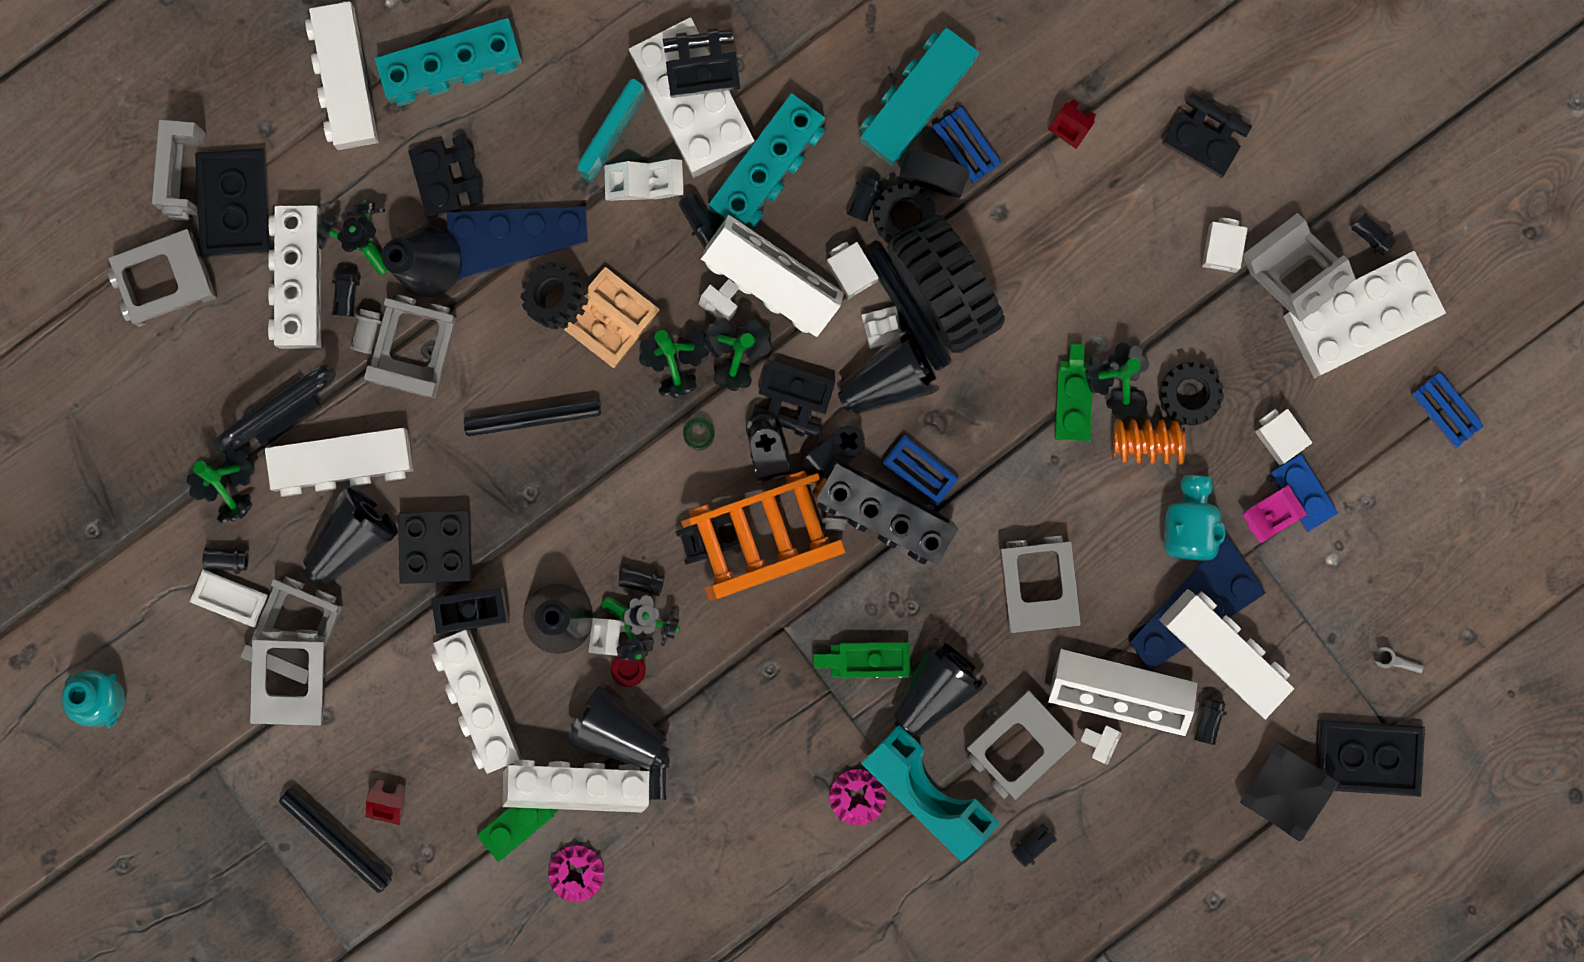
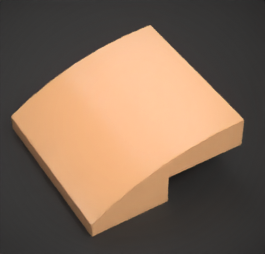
M604 267L588 286L589 294L584 295L589 299L588 305L582 306V309L585 310L582 316L578 314L576 316L578 321L575 324L568 322V328L564 330L611 367L615 368L649 326L660 309Z

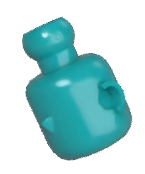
M1184 475L1182 477L1180 488L1183 492V502L1171 503L1166 512V519H1164L1163 545L1168 556L1179 559L1209 561L1218 554L1219 545L1225 538V526L1222 523L1220 509L1215 505L1208 504V496L1212 492L1214 485L1211 477Z
M85 670L76 673L74 676L71 674L64 682L65 686L61 696L62 707L68 718L78 725L93 728L113 727L124 711L126 701L124 689L116 679L117 675H109L93 670Z

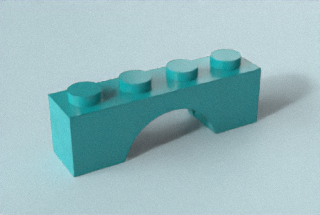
M898 725L876 746L861 764L963 862L985 843L999 826L1000 822L976 799L956 800L938 791L931 784L923 769L922 757L924 748L901 725Z

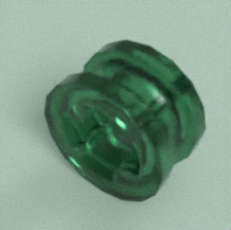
M704 418L691 419L683 429L685 443L693 450H705L714 441L715 433L713 426ZM696 425H700V429L704 426L709 431L705 434L706 441L703 443H698L697 439L695 442H692L689 438L693 434L692 428Z

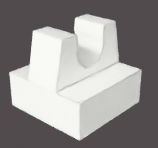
M730 279L727 280L719 291L709 285L701 295L699 305L717 319L723 317L730 321L738 307L732 300L737 295L739 289Z
M896 306L862 315L870 350L886 345L899 332H902Z
M593 618L589 653L617 656L616 648L620 646L619 633L626 632L623 622L621 620Z
M1108 726L1105 727L1102 735L1086 728L1081 742L1096 748L1092 758L1108 765L1122 733Z

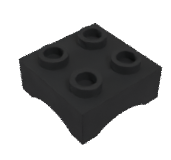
M469 511L398 513L400 584L473 582L471 513Z
M1277 743L1240 803L1300 842L1304 839L1340 781L1283 744Z

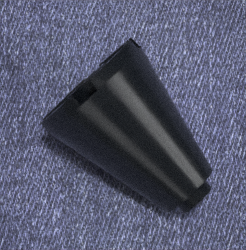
M434 227L419 228L392 239L384 246L382 251V262L385 268L407 290L419 296L427 297L445 293L455 285L462 265H460L461 251L457 242L450 234Z
M908 329L899 332L840 384L842 391L838 392V397L846 411L852 409L855 414H860L932 395L939 390V386L931 384L932 381L936 380V376L921 346L918 344L913 347L908 339L914 336Z
M349 487L347 490L345 488L340 492L303 560L306 567L304 572L315 583H331L392 541L398 534L397 526L387 513L381 517L374 509L378 504L361 491Z
M551 584L542 587L530 597L524 609L523 624L527 636L535 646L549 653L562 654L575 650L585 642L592 628L593 613L590 603L585 595L569 585ZM551 611H556L559 614V621L555 625H551L548 622V616Z
M936 638L928 645L893 713L897 720L894 723L895 726L901 725L910 735L921 736L981 692L988 684L983 674L979 679L976 678L972 673L976 667L965 656L947 643L939 647V639Z
M600 683L585 704L587 708L584 713L576 719L569 734L568 742L576 748L647 770H651L654 765L660 768L670 751L669 748L665 747L667 739L614 689L604 683Z

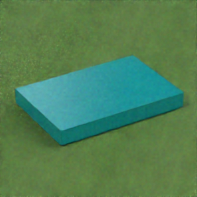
M630 79L577 164L581 178L591 184L646 98L643 84L635 79Z

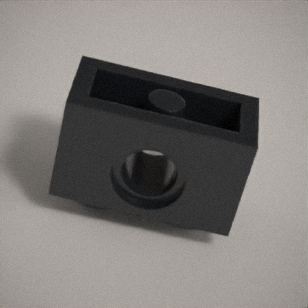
M505 588L431 599L436 634L510 623Z

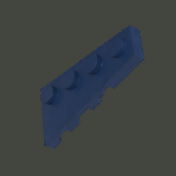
M586 206L447 212V233L454 238L461 251L460 265H462L457 281L473 275L487 273L507 265L521 263L534 257L548 255L588 243Z
M1225 535L1224 541L1220 543L1216 557L1209 561H1202L1129 642L1148 671H1152L1187 647L1159 621L1164 613L1187 589L1195 595L1202 591L1217 605L1213 611L1221 619L1225 615L1229 618L1266 594L1227 535Z

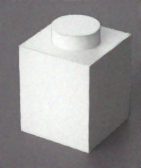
M1219 218L1218 222H1212L1209 225L1202 267L1234 273L1240 270L1247 228L1239 226L1240 221L1230 218Z
M844 242L829 252L832 257L827 260V265L848 299L878 282L879 277L857 242L851 246L848 242Z
M1275 408L1259 420L1262 427L1255 431L1279 465L1286 463L1312 444V441L1288 409L1279 414Z

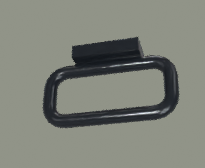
M322 365L303 377L298 378L221 433L214 441L215 449L222 453H229L254 437L257 438L261 446H266L321 408L314 395L333 382L336 377L335 369L328 365Z

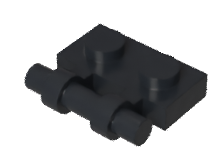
M718 28L707 29L708 33L687 35V32L676 33V37L663 39L664 53L679 52V60L666 61L671 98L741 89L736 52L721 54L720 45L734 43L732 29L718 31ZM710 46L711 55L690 58L689 49Z
M1192 92L1185 104L1197 110L1194 117L1191 118L1180 112L1162 144L1223 178L1241 147L1229 140L1232 133L1235 131L1246 138L1252 125L1241 120L1242 116L1234 111L1229 113L1215 105V100L1208 96L1203 98ZM1206 116L1224 125L1220 134L1202 124Z
M465 135L452 138L455 152L447 155L442 142L408 151L427 219L445 215L447 212L461 210L458 196L465 194L468 195L470 206L484 203L481 194L483 184L481 178L476 176L472 162L475 159L472 148L468 147ZM459 164L463 182L454 185L449 167Z
M769 360L759 395L772 398L769 408L756 404L752 415L760 412L768 413L774 417L777 426L795 431L794 435L804 437L806 434L818 438L822 425L811 422L809 419L812 411L826 415L836 381ZM782 402L802 408L799 418L779 412Z

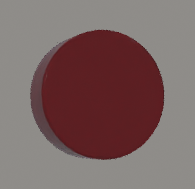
M617 656L611 664V675L621 686H636L645 677L646 664L643 659L629 661L628 658L619 659Z

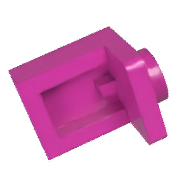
M1289 485L1258 502L1243 513L1249 530L1260 543L1307 515Z

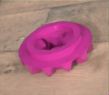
M854 769L841 774L834 781L830 790V804L833 812L841 821L854 826L871 823L881 814L886 802L884 786L866 770ZM865 784L868 785L865 789L864 797L871 806L867 807L866 805L857 804L849 811V803L852 798L844 789L847 787L849 790L857 792Z
M569 846L560 850L551 860L548 879L552 890L563 900L581 902L593 897L601 888L604 880V867L599 856L591 849L584 846ZM569 860L570 864H573L576 868L589 865V868L582 874L585 887L581 883L578 884L576 880L563 882L570 873L569 865L566 861Z

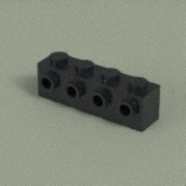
M834 456L812 491L815 500L818 501L816 506L824 512L833 516L837 512L848 517L847 523L862 532L869 528L879 534L878 540L892 548H896L898 544L908 549L907 555L922 564L930 561L938 565L958 531L954 521Z

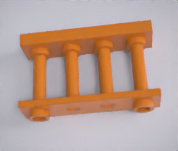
M804 470L785 477L787 481L785 485L711 510L709 504L689 511L691 518L681 521L684 528L694 524L698 525L715 577L712 578L714 584L704 587L709 601L728 596L846 553L842 541L830 542L828 536L824 537L807 488V484L820 480L818 473L807 476ZM790 490L794 491L811 542L808 543L810 550L799 554L796 548H792L775 499L776 495ZM759 501L762 502L779 550V554H777L778 561L766 565L764 559H760L742 508ZM728 512L730 513L747 565L744 566L746 573L735 577L732 571H728L710 520Z

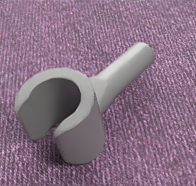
M1388 647L1379 649L1380 651L1390 653L1392 660L1386 665L1375 661L1378 667L1387 669L1394 666L1420 674L1423 672L1424 665L1395 656L1394 651Z

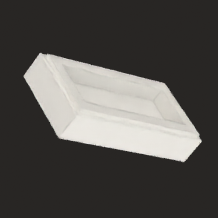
M202 570L190 602L256 628L269 595Z

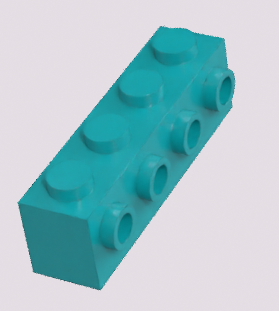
M508 18L374 58L386 99L390 104L396 102L397 106L417 101L416 96L429 92L430 96L450 91L449 86L463 82L464 86L479 83L484 80V75L496 72L497 76L506 75L516 71L517 65L523 64Z
M947 27L941 34L935 31L923 46L927 51L919 62L913 59L902 73V76L906 78L898 89L892 86L880 102L884 107L879 114L875 116L871 113L859 128L863 133L860 137V143L892 167L978 59L979 52Z
M791 93L708 204L709 210L724 221L730 215L753 230L764 216V213L760 210L769 199L771 202H774L783 191L785 185L781 182L787 173L790 172L794 175L806 158L802 153L808 145L811 144L815 147L824 136L826 129L822 126L825 124V117Z

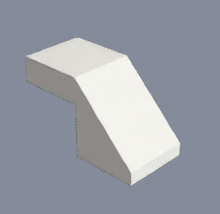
M669 159L653 163L626 161L604 166L605 200L662 199L683 195L682 160Z

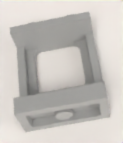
M159 120L152 205L160 209L161 214L168 215V219L188 221L189 215L198 216L197 206L189 200L180 199L184 145L205 147L206 133L194 122Z
M1298 213L1243 254L1251 276L1300 322L1310 314L1318 311L1324 303L1337 293L1344 291L1349 284L1356 280L1349 260L1344 255L1341 258H1337L1312 235L1306 220ZM1309 259L1315 260L1325 269L1295 293H1292L1281 283L1285 276Z
M188 229L108 258L112 267L107 269L108 277L114 289L119 287L123 300L119 302L121 312L126 321L131 320L132 324L138 327L145 325L144 321L200 300L207 302L217 298L203 258L200 256V250L194 234ZM159 255H166L176 278L178 290L173 294L138 306L125 268Z
M396 295L395 300L385 298L384 306H386L384 317L370 366H367L364 380L436 399L457 319L453 315H449L450 308L430 303L429 308L426 309L415 306L416 300L406 296ZM404 313L435 320L439 323L431 360L426 367L397 361L390 356L399 318Z
M1062 536L1041 538L1042 545L1028 546L1027 540L1006 542L1007 548L999 550L1002 559L1008 612V633L1081 625L1071 541L1063 542ZM1041 552H1056L1059 559L1062 585L1061 598L1031 603L1024 602L1020 594L1017 567L1018 556Z
M287 576L284 577L283 582L273 579L271 584L273 589L252 639L255 634H261L262 629L274 628L286 597L292 594L323 607L324 614L317 631L318 636H326L325 650L342 610V606L335 604L337 597L318 589L315 595L302 590L304 583ZM252 639L249 644L245 645L240 657L252 662ZM270 648L267 651L266 668L306 685L308 684L309 653L307 650L302 651L297 648Z
M262 629L261 634L254 635L252 639L251 724L322 725L324 719L323 677L326 636H318V631L298 630L296 635H282V630ZM298 648L308 651L309 671L308 693L306 695H270L266 691L268 649Z
M1026 690L976 740L965 747L971 753L966 759L979 773L984 769L994 778L990 785L1004 799L1010 795L1016 800L1077 742L1034 695ZM1020 723L1037 740L1044 751L1042 756L1015 781L1008 782L986 759L985 751L1013 724Z

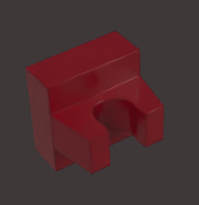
M1073 99L1069 103H1065L1048 130L1077 149L1094 125L1096 114L1090 111L1086 116L1076 109L1079 102Z
M377 780L373 789H369L366 799V818L400 825L403 816L405 786L398 784L394 794L385 793L384 781Z

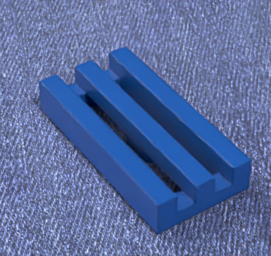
M962 107L933 126V130L955 161L970 171L968 179L972 184L1001 165V161ZM958 118L991 162L987 166L955 121ZM950 127L980 171L974 173L946 134L944 128Z
M1440 372L1411 394L1455 449L1484 427ZM1436 383L1470 423L1471 427L1469 429L1434 387ZM1426 391L1462 433L1459 437L1454 434L1423 396Z
M905 435L883 461L886 467L935 506L939 505L959 480V478ZM904 446L949 480L946 485H943L901 451ZM896 457L938 489L940 491L938 495L935 496L896 465L893 460Z

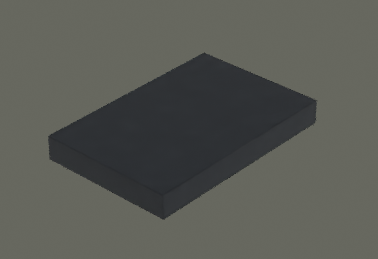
M266 149L195 153L200 256L205 258L269 254V250H272L271 236L269 234L270 211Z
M1318 719L1316 766L1340 781L1335 791L1421 797L1425 727Z

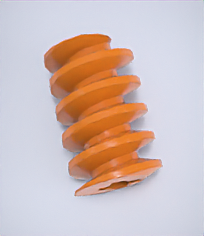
M1116 419L1112 433V459L1114 460L1116 453H1120L1122 462L1127 463L1130 454H1134L1137 464H1141L1144 454H1148L1150 463L1155 464L1158 454H1162L1164 463L1169 464L1172 455H1176L1179 465H1183L1186 444L1185 427L1181 431L1178 421L1174 420L1167 430L1165 422L1158 420L1153 430L1150 420H1144L1139 430L1136 420L1131 419L1125 429L1122 420Z

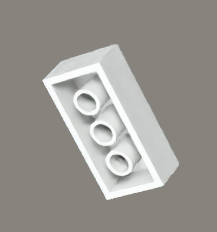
M690 17L629 48V53L692 177L695 178L748 151L755 141L729 90L677 98L670 97L666 61L679 60V52L664 53L663 39L676 37V33L687 32V35L699 34ZM706 47L689 49L690 58L710 55Z
M1412 251L1354 280L1344 291L1337 293L1324 303L1318 311L1310 314L1301 322L1290 312L1283 316L1315 379L1446 314L1416 252Z

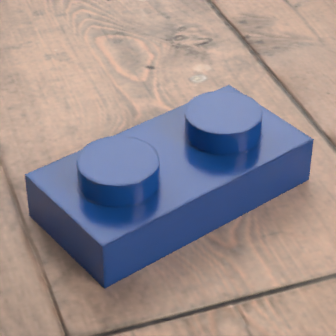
M1301 454L1270 472L1279 489L1281 490L1289 485L1307 515L1299 521L1306 532L1311 531L1338 514Z

